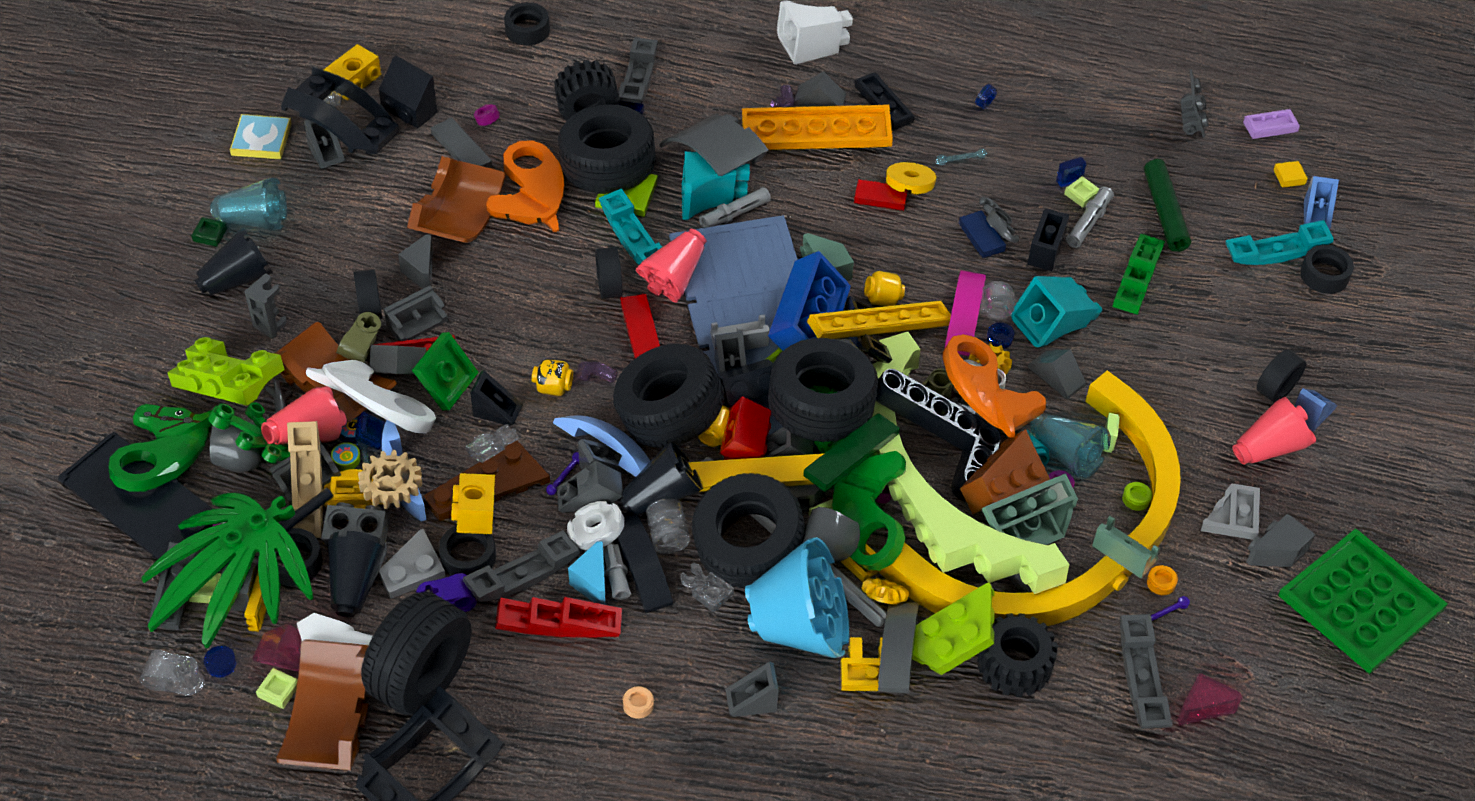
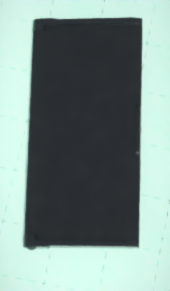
M113 432L71 467L62 472L58 477V481L157 560L167 552L169 542L180 543L202 530L213 527L211 524L179 529L178 524L198 513L213 510V508L179 483L177 479H173L148 491L129 492L116 487L109 476V460L119 448L130 445V443L116 432ZM134 461L125 465L122 470L132 474H143L152 470L155 465L147 461Z

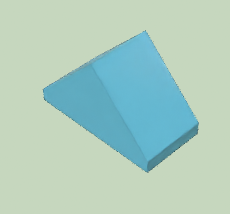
M602 541L596 542L568 567L569 584L593 603L606 605Z

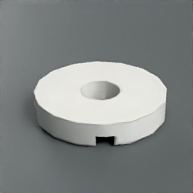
M597 501L585 505L575 513L576 517L572 522L569 520L567 524V534L578 548L588 550L596 542L602 541L604 547L612 543L621 534L624 528V517L616 504L612 503L613 505H610L606 501ZM596 523H600V524H598V525L595 526V527H591L592 525H594V524H596Z

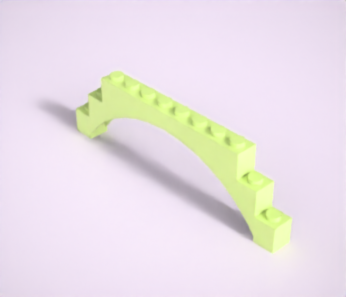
M909 332L879 340V342L887 346L892 361L889 364L879 361L873 363L878 378L887 369H895L909 376L912 370L919 367L920 348ZM876 401L873 416L879 413L897 425L895 412ZM899 434L870 456L873 457L891 451H897L904 456L906 472L902 476L891 480L887 485L892 499L898 501L902 507L905 519L911 521L914 526L918 540L925 543L931 560L939 565L943 573L974 563L979 574L982 573L989 583L1019 573L1023 583L1028 584L1034 594L1066 583L1069 563L1055 543L1043 545L1022 540L988 527L958 510L942 498L917 471L903 447Z

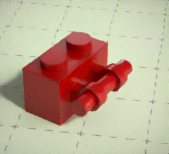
M742 396L729 409L730 412L720 450L724 460L763 458L767 451L765 441L771 429V422H769L771 410Z

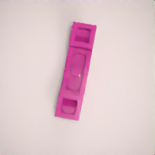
M960 270L945 347L953 336L965 334L974 337L986 275ZM957 351L960 355L970 356L968 352Z

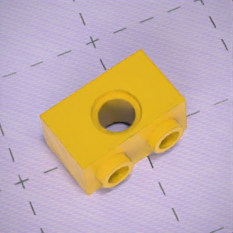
M358 44L323 69L351 81L361 89L381 75L379 56ZM334 92V93H336L337 95L341 96L342 98L346 99L347 101L349 100V98H347V97H345V96H343V95H341V94H339V93H337V92Z
M460 473L459 485H453L452 502L458 503H452L451 521H457V533L492 534L495 475Z

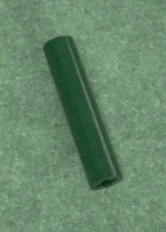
M1153 159L1145 164L1143 170L1168 247L1173 252H1180L1191 245V238L1166 163L1161 159Z

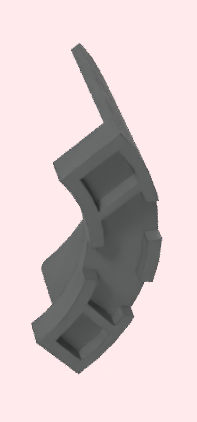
M718 113L712 114L664 139L659 144L662 148L675 141L691 147L709 163L718 176H723L749 161L754 165L761 161L768 152V148L749 127L744 129L738 124L737 118L728 114L720 116Z

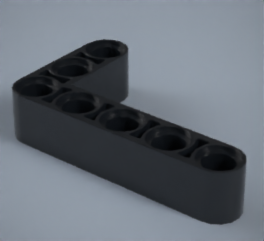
M895 369L885 370L878 378L876 401L963 450L951 483V490L955 497L966 501L960 488L998 450L1001 441L1000 431L986 420Z

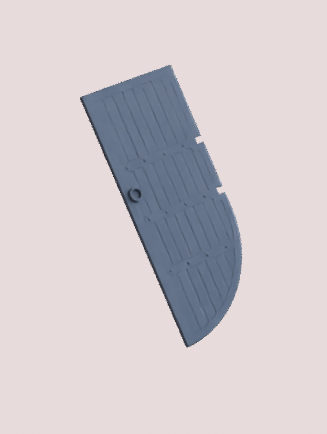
M784 215L695 229L705 237L706 243L684 294L687 301L696 300V303L688 304V309L699 348L709 347L708 351L703 352L709 357L716 372L715 351L710 334L711 323L717 322L719 328L758 321L759 315L765 314V325L769 326V330L772 326L794 262L798 260ZM688 231L670 233V242L682 233ZM769 338L768 346L745 350L746 364L749 365L765 360L779 347ZM768 395L751 400L770 409ZM723 401V404H724L726 407H728L729 409L733 406V405L728 406V405ZM771 412L769 420L771 422V429L768 435L783 427ZM813 441V449L819 450Z

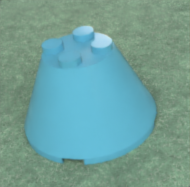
M820 538L807 539L751 585L745 587V595L751 609V614L748 615V624L751 631H757L764 641L836 658L846 653L845 650H842V646L849 643L848 608L841 577L835 578L830 566L831 563H835L834 558Z

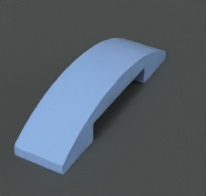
M578 415L559 417L553 421V424L574 437L590 434L621 454L622 457L618 466L635 477L650 462L647 455L633 439L605 421Z
M386 420L382 434V451L388 456L391 455L393 450H396L397 456H401L403 452L396 425ZM418 488V496L410 495L411 502L409 504L404 500L400 501V504L419 521H425L424 502Z

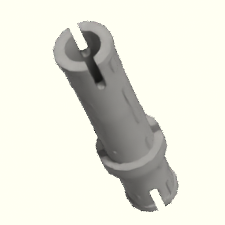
M761 187L759 190L729 204H720L716 210L699 217L700 225L702 228L718 226L722 223L728 224L732 222L733 218L770 202V193L765 187Z
M1100 188L1094 199L1088 201L1085 212L1066 237V242L1069 246L1073 248L1080 247L1098 218L1104 216L1107 205L1114 197V193L1110 188Z

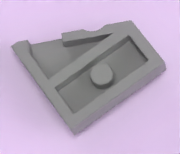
M1231 483L1222 499H1219L1213 511L1204 519L1201 531L1254 540L1259 534L1260 488Z
M424 529L419 530L379 570V576L390 599L415 590L426 581L446 577L445 570Z

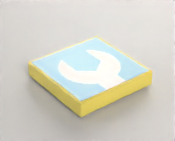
M241 114L230 147L231 156L281 159L292 125L291 119Z

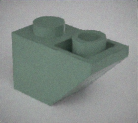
M809 233L803 235V246L800 247L802 258L820 251L846 281L852 279L854 261L842 243Z

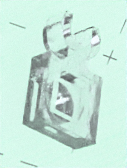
M506 424L498 428L494 434L488 432L478 435L474 438L473 442L465 447L469 456L483 463L505 450L504 445L517 441L519 437L516 429L510 430L509 425Z
M696 563L691 564V572L695 576H687L684 572L680 574L681 583L688 588H693L692 596L713 613L734 594V588L712 572L705 576L702 568Z

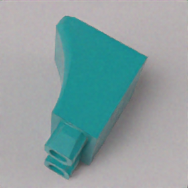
M685 151L682 176V220H690L702 211L717 207L723 203L729 204L733 202V198L746 196L748 190L747 181H749L750 176L749 163L723 176H718L699 153Z
M1035 276L1012 309L1011 318L1034 347L1041 348L1069 332L1087 327L1091 320L1097 319L1102 312V308L1097 302H1093L1088 297L1086 289L1082 285H1078L1072 277Z

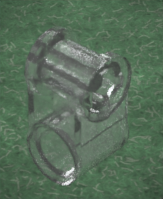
M161 650L151 652L139 678L140 683L151 690L183 695H194L201 691L204 686L203 675L198 671V663L193 657L171 654Z

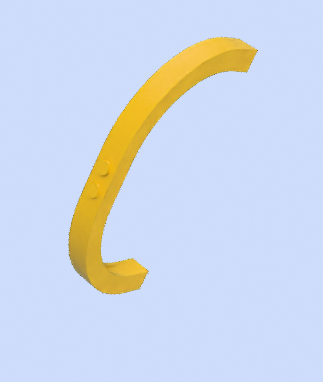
M1107 370L1089 385L1085 402L1106 418H1108L1109 413L1119 414V428L1132 441L1145 463L1152 491L1150 508L1141 523L1128 536L1151 551L1153 545L1158 547L1164 539L1177 505L1181 482L1177 451L1168 430L1154 409L1132 388ZM905 542L901 554L893 564L879 571L888 581L903 585L909 591V598L915 602H920L921 606L934 613L939 612L978 588L956 580L938 570ZM1105 556L1076 579L1036 594L1033 592L1007 593L994 591V596H992L994 620L999 616L1005 619L1006 614L1013 613L1014 617H1018L1019 613L1025 614V618L1031 619L1032 616L1037 618V623L1039 624L1044 622L1047 626L1062 623L1093 608L1114 590H1121L1127 583L1129 576L1133 573L1108 556Z

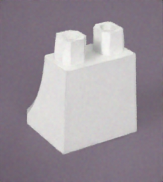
M784 0L780 2L777 34L794 64H799L839 53V46L849 44V32L843 27L852 26L853 18L848 10L838 12L834 6H806Z

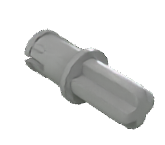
M610 543L607 547L603 548L606 563L605 576L610 581L613 599L624 600L631 595L626 576L628 568L623 563L620 547L617 544L613 545Z

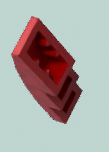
M500 597L497 604L495 629L553 637H619L621 633L622 608L564 597L562 603L532 597L530 603Z

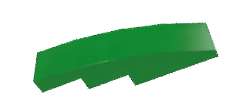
M1140 234L1112 307L1138 315L1163 250L1164 240Z

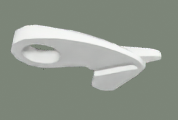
M361 361L331 362L323 365L322 369L307 368L306 374L309 378L347 394L376 415L405 430L415 433H427L431 430L436 420L434 412L425 404L412 397L374 385L372 381H369L374 373L373 368Z

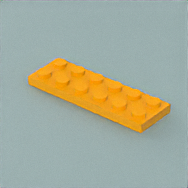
M889 105L742 108V127L744 129L749 127L762 140L768 150L892 147L893 139Z

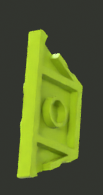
M987 582L917 624L912 659L920 664L928 665L931 670L943 675L994 644V630L992 629L994 623V610L992 608L994 590L991 584Z

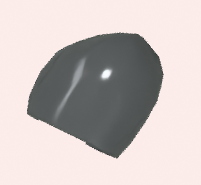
M230 425L226 430L212 427L210 459L213 465L234 472L254 470L258 468L261 462L263 447L251 448L248 451L243 450L235 442L243 430L233 425Z
M817 507L811 511L804 529L802 543L810 538H820L828 547L834 561L840 562L849 558L857 549L860 539L859 524L840 512L830 508Z

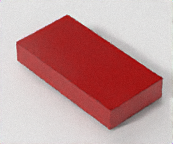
M858 179L854 203L904 211L908 190L905 189V192H899L891 188L887 183Z

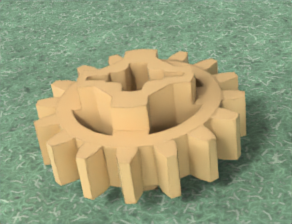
M393 450L391 455L387 456L384 451H381L380 458L377 459L373 455L370 456L371 464L363 463V471L358 472L360 492H363L366 501L372 499L373 506L375 507L381 502L384 504V509H388L391 503H394L396 508H400V501L404 500L409 504L411 502L410 495L418 496V487H422L421 467L417 466L415 458L408 460L406 452L401 456H397L396 450Z

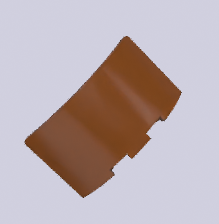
M441 156L437 173L431 184V189H434L431 195L425 194L418 202H413L407 228L460 242H472L484 230L491 217V214L487 211L486 203L490 196L500 195L505 173Z
M314 322L274 353L281 356L285 369L280 375L290 386L295 383L305 393L313 388L325 386L309 378L306 374L307 368L322 369L325 364L347 361L349 359L336 353L339 345L320 322ZM374 373L369 379L374 385L387 390L392 389L397 384L395 380L386 379ZM331 388L339 410L345 413L347 422L350 423L367 409L347 394Z
M311 639L302 641L294 706L284 742L277 755V763L341 770L352 769L360 748V742H358L359 727L365 728L369 704L363 703L366 690L361 678L362 662L368 645Z

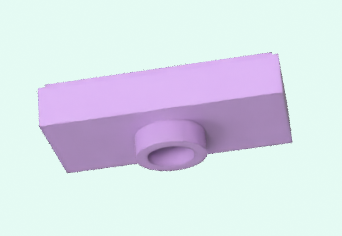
M1291 109L1245 116L1243 121L1252 139L1298 132L1300 127Z

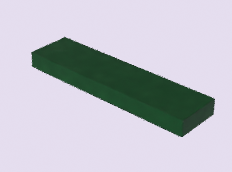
M877 413L864 425L853 431L806 467L803 476L824 492L895 438L899 434L900 427Z

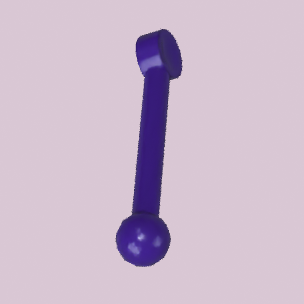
M575 452L572 455V461L555 482L546 487L548 495L556 494L559 484L574 466L579 464V452Z
M1181 596L1177 603L1152 614L1151 620L1158 619L1178 608L1187 609L1190 600L1185 596Z

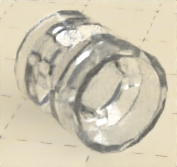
M661 499L652 503L647 508L646 515L649 528L651 529L650 535L654 549L657 552L666 554L683 550L690 543L683 505L675 499Z

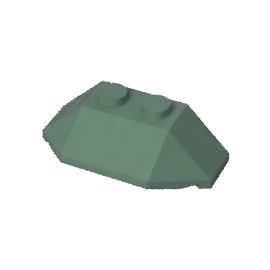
M1065 473L982 508V511L991 528L1022 540L1048 545L1065 537L1073 508L1076 507L1078 498Z

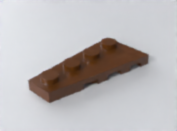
M517 440L462 472L464 474L495 475L494 502L499 501L500 496L516 492V494L525 492L529 486L538 483L542 486L550 483V475ZM460 474L423 495L424 504L439 521L450 518L452 515V503H458L452 502L453 485H459Z

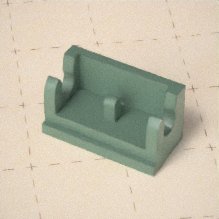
M1109 516L1106 525L1101 523L1097 528L1092 546L1139 578H1142L1157 561L1160 548L1153 545L1150 551L1115 528V518Z

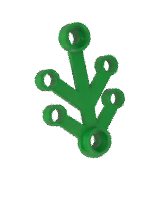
M252 402L245 410L246 416L252 419L256 426L235 416L233 408L223 403L215 406L208 416L209 422L218 429L226 430L230 425H233L243 430L235 441L239 448L248 451L251 448L266 447L262 452V457L269 463H277L290 457L288 444H268L263 438L261 426L262 423L266 422L263 418L265 409L259 403Z

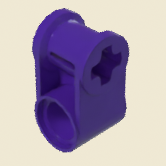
M462 573L438 580L426 581L420 584L416 590V593L427 592L429 589L430 592L464 612L473 609L477 603L475 596L463 581V577L467 575Z

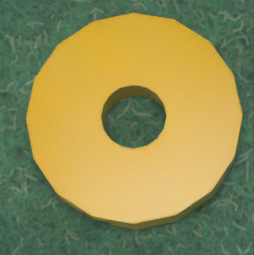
M909 162L895 163L889 166L886 171V183L899 192H905V189L912 190L911 193L923 194L933 190L936 183V174L930 168L921 164Z

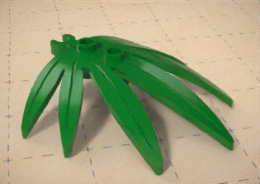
M240 493L221 494L211 499L212 504L221 507V509L198 513L178 524L179 529L182 530L190 527L223 523L184 539L162 555L142 576L141 580L144 584L170 566L206 547L182 569L165 591L148 623L150 632H153L231 561L214 589L206 612L202 643L206 649L209 648L232 608L257 552H259L258 575L260 589L268 615L273 624L278 622L280 605V576L276 551H278L285 569L295 584L309 600H313V591L302 556L291 536L278 523L289 520L295 515L292 505L281 509L286 505L283 496L275 498L271 503V507L265 511L254 499Z

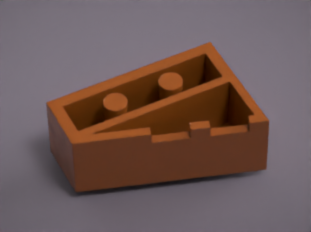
M1026 429L1015 434V437L1005 440L1000 445L1001 447L987 459L988 461L960 488L972 515L982 511V508L1050 480Z

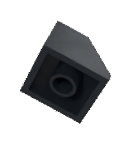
M399 56L393 57L379 87L380 105L387 113L395 115L404 123L418 129L438 113L434 78Z

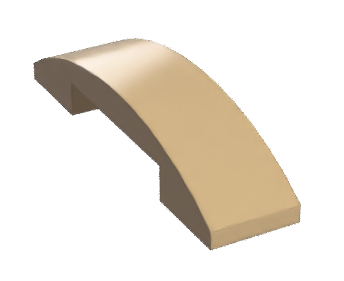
M317 421L287 422L288 452H290L292 506L294 511L323 491ZM323 505L293 528H302L311 532L316 538H321Z

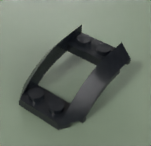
M312 66V75L296 89L288 87L281 105V110L287 111L292 109L298 111L299 117L310 120L333 133L348 147V152L353 153L356 149L366 150V154H377L399 133V125L367 92L341 76ZM333 91L361 105L375 118L361 131L342 112L323 100Z
M438 686L435 690L437 693L425 706L422 705L393 736L371 753L366 752L363 756L365 760L361 775L358 774L356 788L370 801H420L388 769L421 743L437 726L471 757L465 766L446 785L426 800L452 801L479 776L505 746V743L464 708L453 696Z

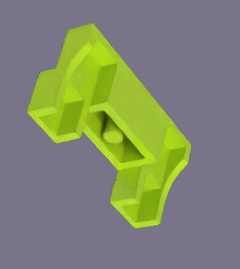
M203 337L196 340L194 345L185 350L188 359L179 362L177 367L167 373L172 387L247 406L258 398L268 381L285 369L279 354L259 350L252 353L251 357L244 361L227 357L224 342Z

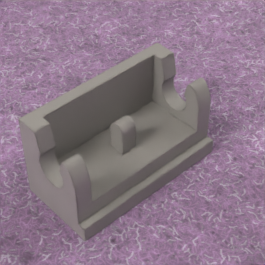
M765 314L759 315L758 321L719 328L717 322L711 323L710 334L714 351L715 335L739 331L743 332L745 350L768 346L770 330L769 326L765 325Z

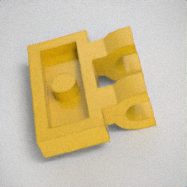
M850 637V646H848L849 658H841L840 663L841 691H878L883 638H880L878 658H862V638Z

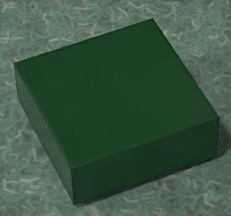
M202 217L191 235L193 242L217 247L228 229L227 224L223 221Z

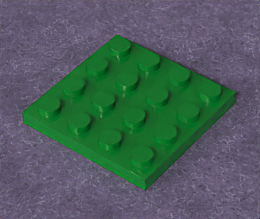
M1356 528L1286 584L1278 594L1282 600L1369 674L1434 620L1448 605V603Z

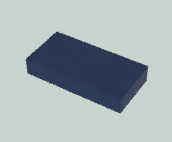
M982 210L959 217L958 224L982 258L1005 251L1006 244L997 231L987 222Z

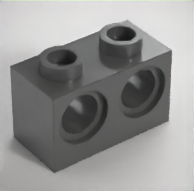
M338 502L336 506L327 505L321 539L326 547H328L329 537L334 532H339L338 537L346 536L347 531L367 533L364 532L365 526L374 522L378 524L376 530L367 534L380 538L379 544L383 546L386 542L390 519L386 511H383L378 506L368 505L365 506V509L354 508V505L344 502ZM343 519L349 520L348 525L344 529H335L338 521Z

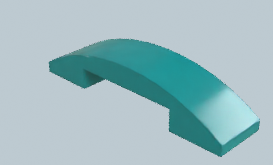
M622 189L599 197L601 207L613 231L625 250L638 265L662 248L659 242L654 243L634 214V205Z
M1322 220L1302 224L1299 226L1298 232L1255 241H1253L1251 235L1228 239L1225 244L1235 263L1266 265L1305 256L1307 251L1314 246L1329 245L1333 242L1334 238L1326 222Z

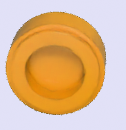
M1164 565L1153 567L1147 577L1149 589L1158 595L1171 594L1178 582L1176 572Z

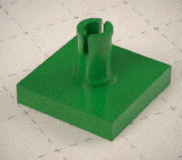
M450 332L441 333L412 369L413 373L442 411L452 408L479 373Z

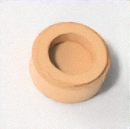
M636 686L626 691L623 696V708L628 716L640 719L652 712L654 698L650 690L645 687Z

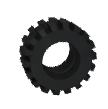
M583 60L582 63L574 62L572 66H566L564 72L560 71L557 75L558 78L555 79L554 90L558 109L566 121L583 109L598 105H617L620 103L613 72L604 63L600 65L599 61L589 62V60Z
M1013 613L1006 614L1005 619L999 616L994 620L992 625L994 644L978 653L977 658L979 673H984L983 680L986 683L991 682L992 689L995 691L1001 689L1003 694L1007 696L1010 693H1015V697H1022L1025 692L1028 696L1033 695L1036 689L1042 690L1045 683L1049 682L1057 657L1058 646L1057 642H1054L1055 636L1053 632H1047L1048 626L1044 622L1039 624L1037 623V618L1033 616L1031 619L1025 618V614L1019 613L1018 617H1014ZM1008 649L1021 650L1031 659L1017 661L1008 657L1003 651Z

